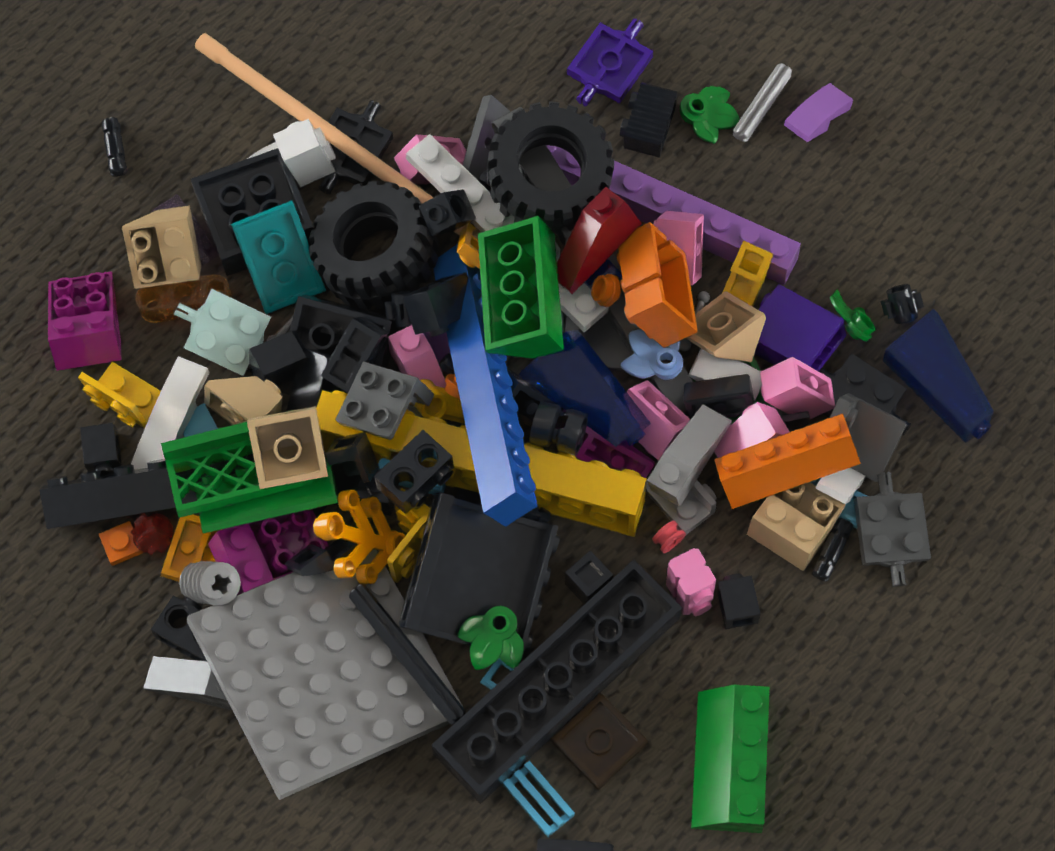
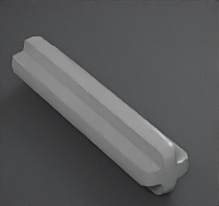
M783 63L777 64L733 129V136L742 142L749 140L790 79L792 69Z

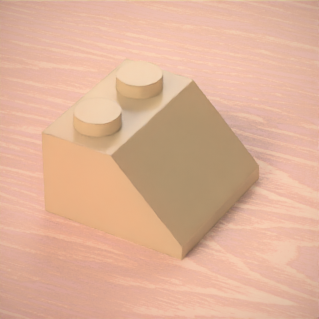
M257 376L209 380L204 385V404L231 425L247 422L250 418L281 413L283 397L280 395L281 390L273 382L267 379L263 382Z
M316 406L247 420L260 489L328 476Z

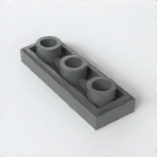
M492 95L483 96L463 162V166L478 181L481 174L487 169L491 141L495 134L491 122L510 112Z

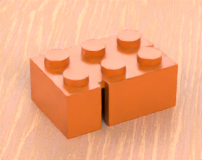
M649 222L637 228L618 248L617 260L622 272L620 284L625 293L626 306L624 307V312L628 321L631 324L637 325L645 332L648 338L654 339L665 348L697 333L698 330L686 253L670 239L667 240L666 235Z

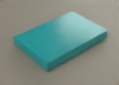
M292 201L231 224L266 314L296 303L298 296H314L326 291L322 278L310 258V246Z

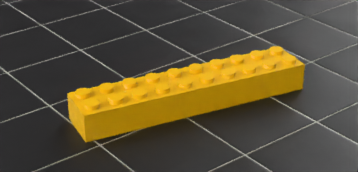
M322 390L316 407L324 452L328 450L335 438L363 432L341 425L336 421V417L347 396V393L335 390L331 393ZM407 409L393 439L388 440L366 433L377 463H379L382 458L387 460L394 458L415 436L424 430L453 457V474L445 485L479 493L465 425L456 427L447 424L445 420L438 417L430 416L426 419L415 416L412 411ZM524 444L525 451L530 458L528 465L531 478L536 485L535 496L539 509L543 507L550 511L552 515L635 537L645 503L647 478L642 477L640 473L634 470L623 469L618 471L609 468L607 464L601 461L591 460L590 462L576 459L574 455L557 452L556 454L545 451L541 446L535 444ZM426 458L421 462V465L432 467L438 461L434 458Z

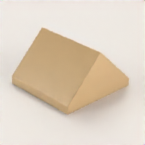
M725 291L695 314L698 332L685 339L714 357L752 362L766 320L765 314Z

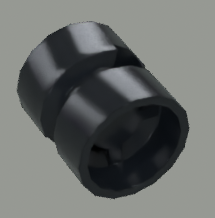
M541 401L533 419L530 443L549 448L554 444L560 452L574 456L578 455L587 428L588 413L574 409L562 412L559 405Z

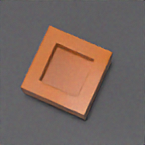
M130 521L99 533L112 566L143 553Z

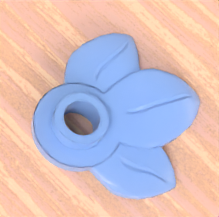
M642 329L629 333V343L634 354L621 362V368L625 372L641 379L656 375L663 380L673 379L681 372L683 358L678 352L681 344L680 341L663 348L654 339L648 338ZM670 360L672 362L664 364L661 361Z

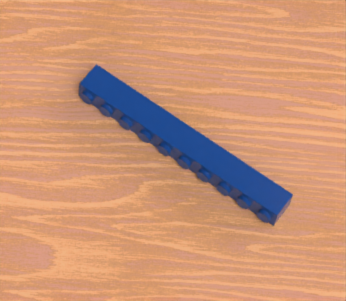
M456 244L438 257L433 270L435 280L467 272L468 275L460 319L448 325L449 331L446 333L483 513L506 527L538 506L535 496L536 485L531 478L528 465L530 458L524 447V432L519 424L517 415L518 405L513 398L511 389L513 383L505 362L507 356L490 354L485 351L480 269L467 266L459 258L457 253L458 244Z

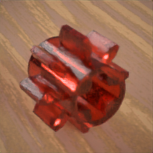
M153 512L148 517L143 513L134 522L136 527L131 531L133 542L142 552L152 555L158 550L160 553H163L171 545L170 539L174 536V532H172V524L166 516Z

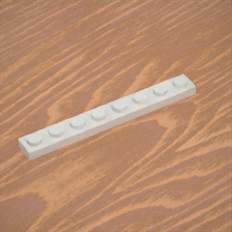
M430 134L406 153V160L440 193L464 189L476 216V220L471 223L480 232L514 223L515 217L513 215L505 217L499 211L500 203H494L490 192ZM585 283L573 294L559 284L560 308L583 332L588 330L608 312L609 307L600 306L597 301L593 300L591 289Z

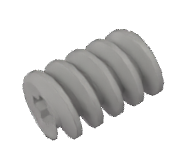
M212 561L190 563L183 569L179 581L181 592L185 597L197 603L218 606L231 602L238 594L241 583L239 573L232 565Z

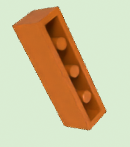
M843 414L714 459L721 484L732 509L861 464Z

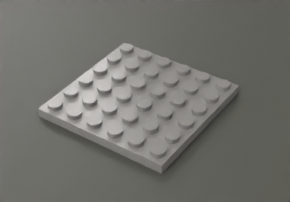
M373 549L360 564L371 563L378 554L377 550ZM385 566L378 574L377 581L373 584H366V587L398 625L405 601ZM334 570L310 576H301L293 572L239 594L228 604L221 606L213 605L187 617V623L279 800L450 724L349 598L350 591L359 585L356 573L350 578H338ZM399 626L461 704L423 633Z

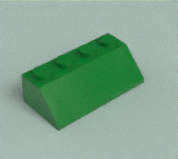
M535 216L478 233L485 351L490 354L537 358L564 350L554 232L539 216Z
M325 455L328 476L312 479L313 484L199 512L202 532L208 533L338 503V488L332 465H329ZM238 467L235 469V474H231V476L241 479L249 469ZM257 473L249 482L255 486L259 485ZM206 474L201 477L202 481L197 482V484L208 488L215 478ZM223 481L215 492L220 494L229 493L235 486ZM196 493L197 500L199 499L201 494Z
M729 685L698 692L691 829L762 833L765 818L770 687Z

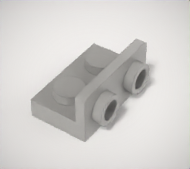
M696 480L679 507L651 491L648 482H646V493L670 521L674 520L677 522V529L679 531L684 530L686 535L715 513V500L717 498L707 484L701 485Z

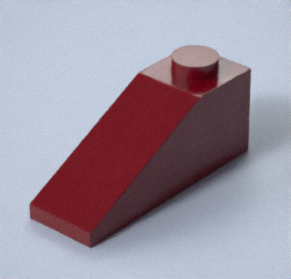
M607 187L582 210L557 261L558 283L571 294L642 224L626 201Z

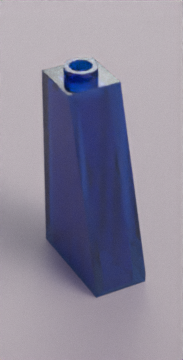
M932 309L886 348L883 362L966 443L973 436L976 439L981 438L991 428L992 425L989 422L994 410L941 317Z
M578 330L566 331L563 334L564 350L537 357L519 373L523 380L566 411L574 409L588 413L587 426L615 447L626 444L630 447L646 435L643 430L651 424Z

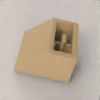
M190 206L157 210L122 226L135 289L199 280L202 265Z
M811 482L768 496L753 515L747 532L748 536L802 571L805 570L818 552L845 508V504L815 489L816 486Z

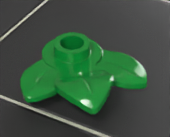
M705 87L699 94H688L680 102L679 109L682 119L692 124L694 133L700 139L715 144L717 142L718 129L734 128L740 120L737 111L730 104L726 103L730 92L722 87ZM692 105L697 106L700 110H695Z
M834 291L832 296H830V301L837 313L847 322L845 325L847 332L853 339H861L867 342L872 337L871 333L875 331L873 322L866 315L863 308L856 307L853 310L850 309L843 301L839 291Z
M495 606L489 609L485 616H472L462 624L458 638L472 643L470 658L474 669L481 670L487 668L499 658L512 669H515L520 664L524 652V642L516 632L518 625L517 617L508 607ZM497 617L505 618L506 626L503 629L498 630L494 627V620Z

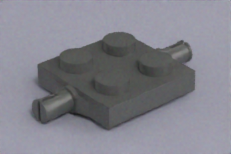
M883 472L877 474L879 494L856 497L854 499L862 566L881 565L889 567L892 587L906 586L904 566L911 562L929 561L931 559L922 493L902 494L893 492L891 472L886 474Z

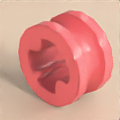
M674 520L664 525L652 538L655 544H661L660 550L663 553L669 552L686 536L684 530L679 531L677 529L678 524Z

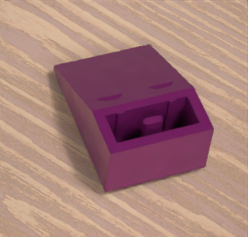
M112 271L104 273L95 272L73 278L64 277L48 282V342L57 371L122 360Z
M313 509L225 528L217 531L208 543L216 562L228 563L239 573L241 583L237 595L293 573L294 571L286 567L285 562L308 545L314 544L322 549L329 546L327 541L317 537L314 533L313 524L316 516Z

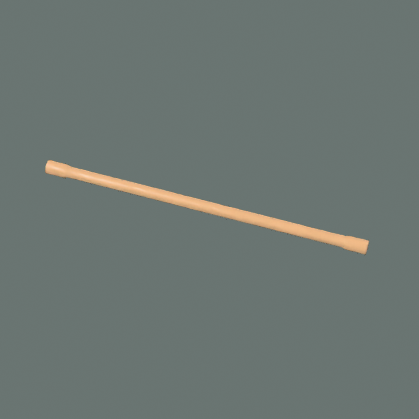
M207 33L202 34L197 39L195 49L213 62L225 67L297 120L304 121L309 119L314 129L321 128L329 143L382 181L395 183L399 188H407L413 193L414 197L419 199L421 204L434 198L230 53L225 46ZM463 227L455 230L454 232L460 236V231L463 229ZM476 228L472 235L478 239V233L481 232Z

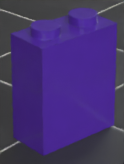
M778 284L772 293L764 296L758 309L765 314L766 320L754 354L773 365L794 357L819 372L846 337L844 319Z

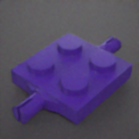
M633 18L625 31L614 30L601 22L593 31L567 68V75L583 83L585 86L579 96L576 97L579 104L583 102V106H587L595 93L603 94L619 104L622 102L653 58V51L641 45L635 39L644 26L640 20L637 22V19Z

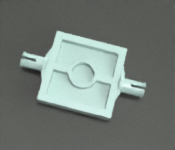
M211 289L205 303L197 311L179 302L177 308L187 312L188 315L178 310L175 311L174 315L191 322L190 335L184 349L244 376L249 365V349L264 343V331L271 316L214 289Z

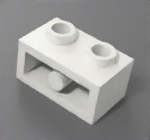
M309 119L294 122L286 129L273 134L284 163L300 187L335 172L331 160L336 158L329 141L326 140L321 128L314 129Z

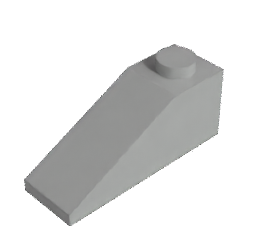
M702 405L663 453L647 479L651 491L680 507L731 425L732 420Z

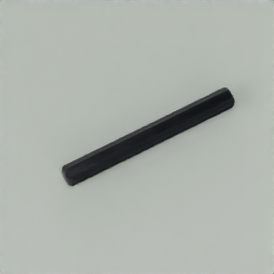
M359 584L354 587L349 594L351 601L450 724H455L465 715L466 710L366 585Z

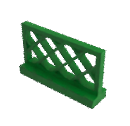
M247 422L161 443L179 518L313 484L312 479L260 489L259 485L250 484L249 482L257 472L255 462L243 458L245 455L253 454ZM229 461L221 471L210 467L214 463ZM236 465L249 469L241 479L229 475ZM195 469L188 479L176 475V473ZM204 473L215 478L208 488L196 484ZM223 481L235 486L229 493L220 494L215 491ZM190 490L201 494L197 501L186 504L182 503V499Z

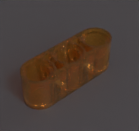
M219 274L200 276L199 280L140 288L135 300L145 321L160 323L182 319L174 315L176 310L188 315L187 312L177 308L179 299L184 296H190L191 299L181 304L196 311L205 303L211 289L222 291L224 295L233 298L227 279ZM152 301L159 302L155 307H146Z

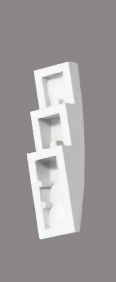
M179 356L177 357L134 454L131 465H134L135 470L148 468L147 462L165 459L161 443L184 438L183 433L197 407L195 401L209 375L207 367Z

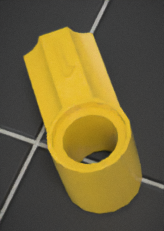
M421 379L420 381L435 395L429 406L420 403L415 404V408L426 419L433 416L465 424L460 399L451 396L443 387L436 386L431 380Z

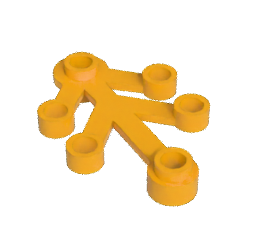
M341 491L337 499L338 505L342 511H350L358 528L345 525L340 513L328 512L320 514L315 519L313 524L314 533L325 541L341 538L357 543L358 545L348 557L335 560V575L338 578H350L356 573V579L359 584H373L377 581L378 574L387 565L388 557L400 544L405 535L390 529L377 497L363 498L360 501L357 491ZM368 518L373 519L379 535L374 533ZM373 549L379 550L371 563L360 564Z

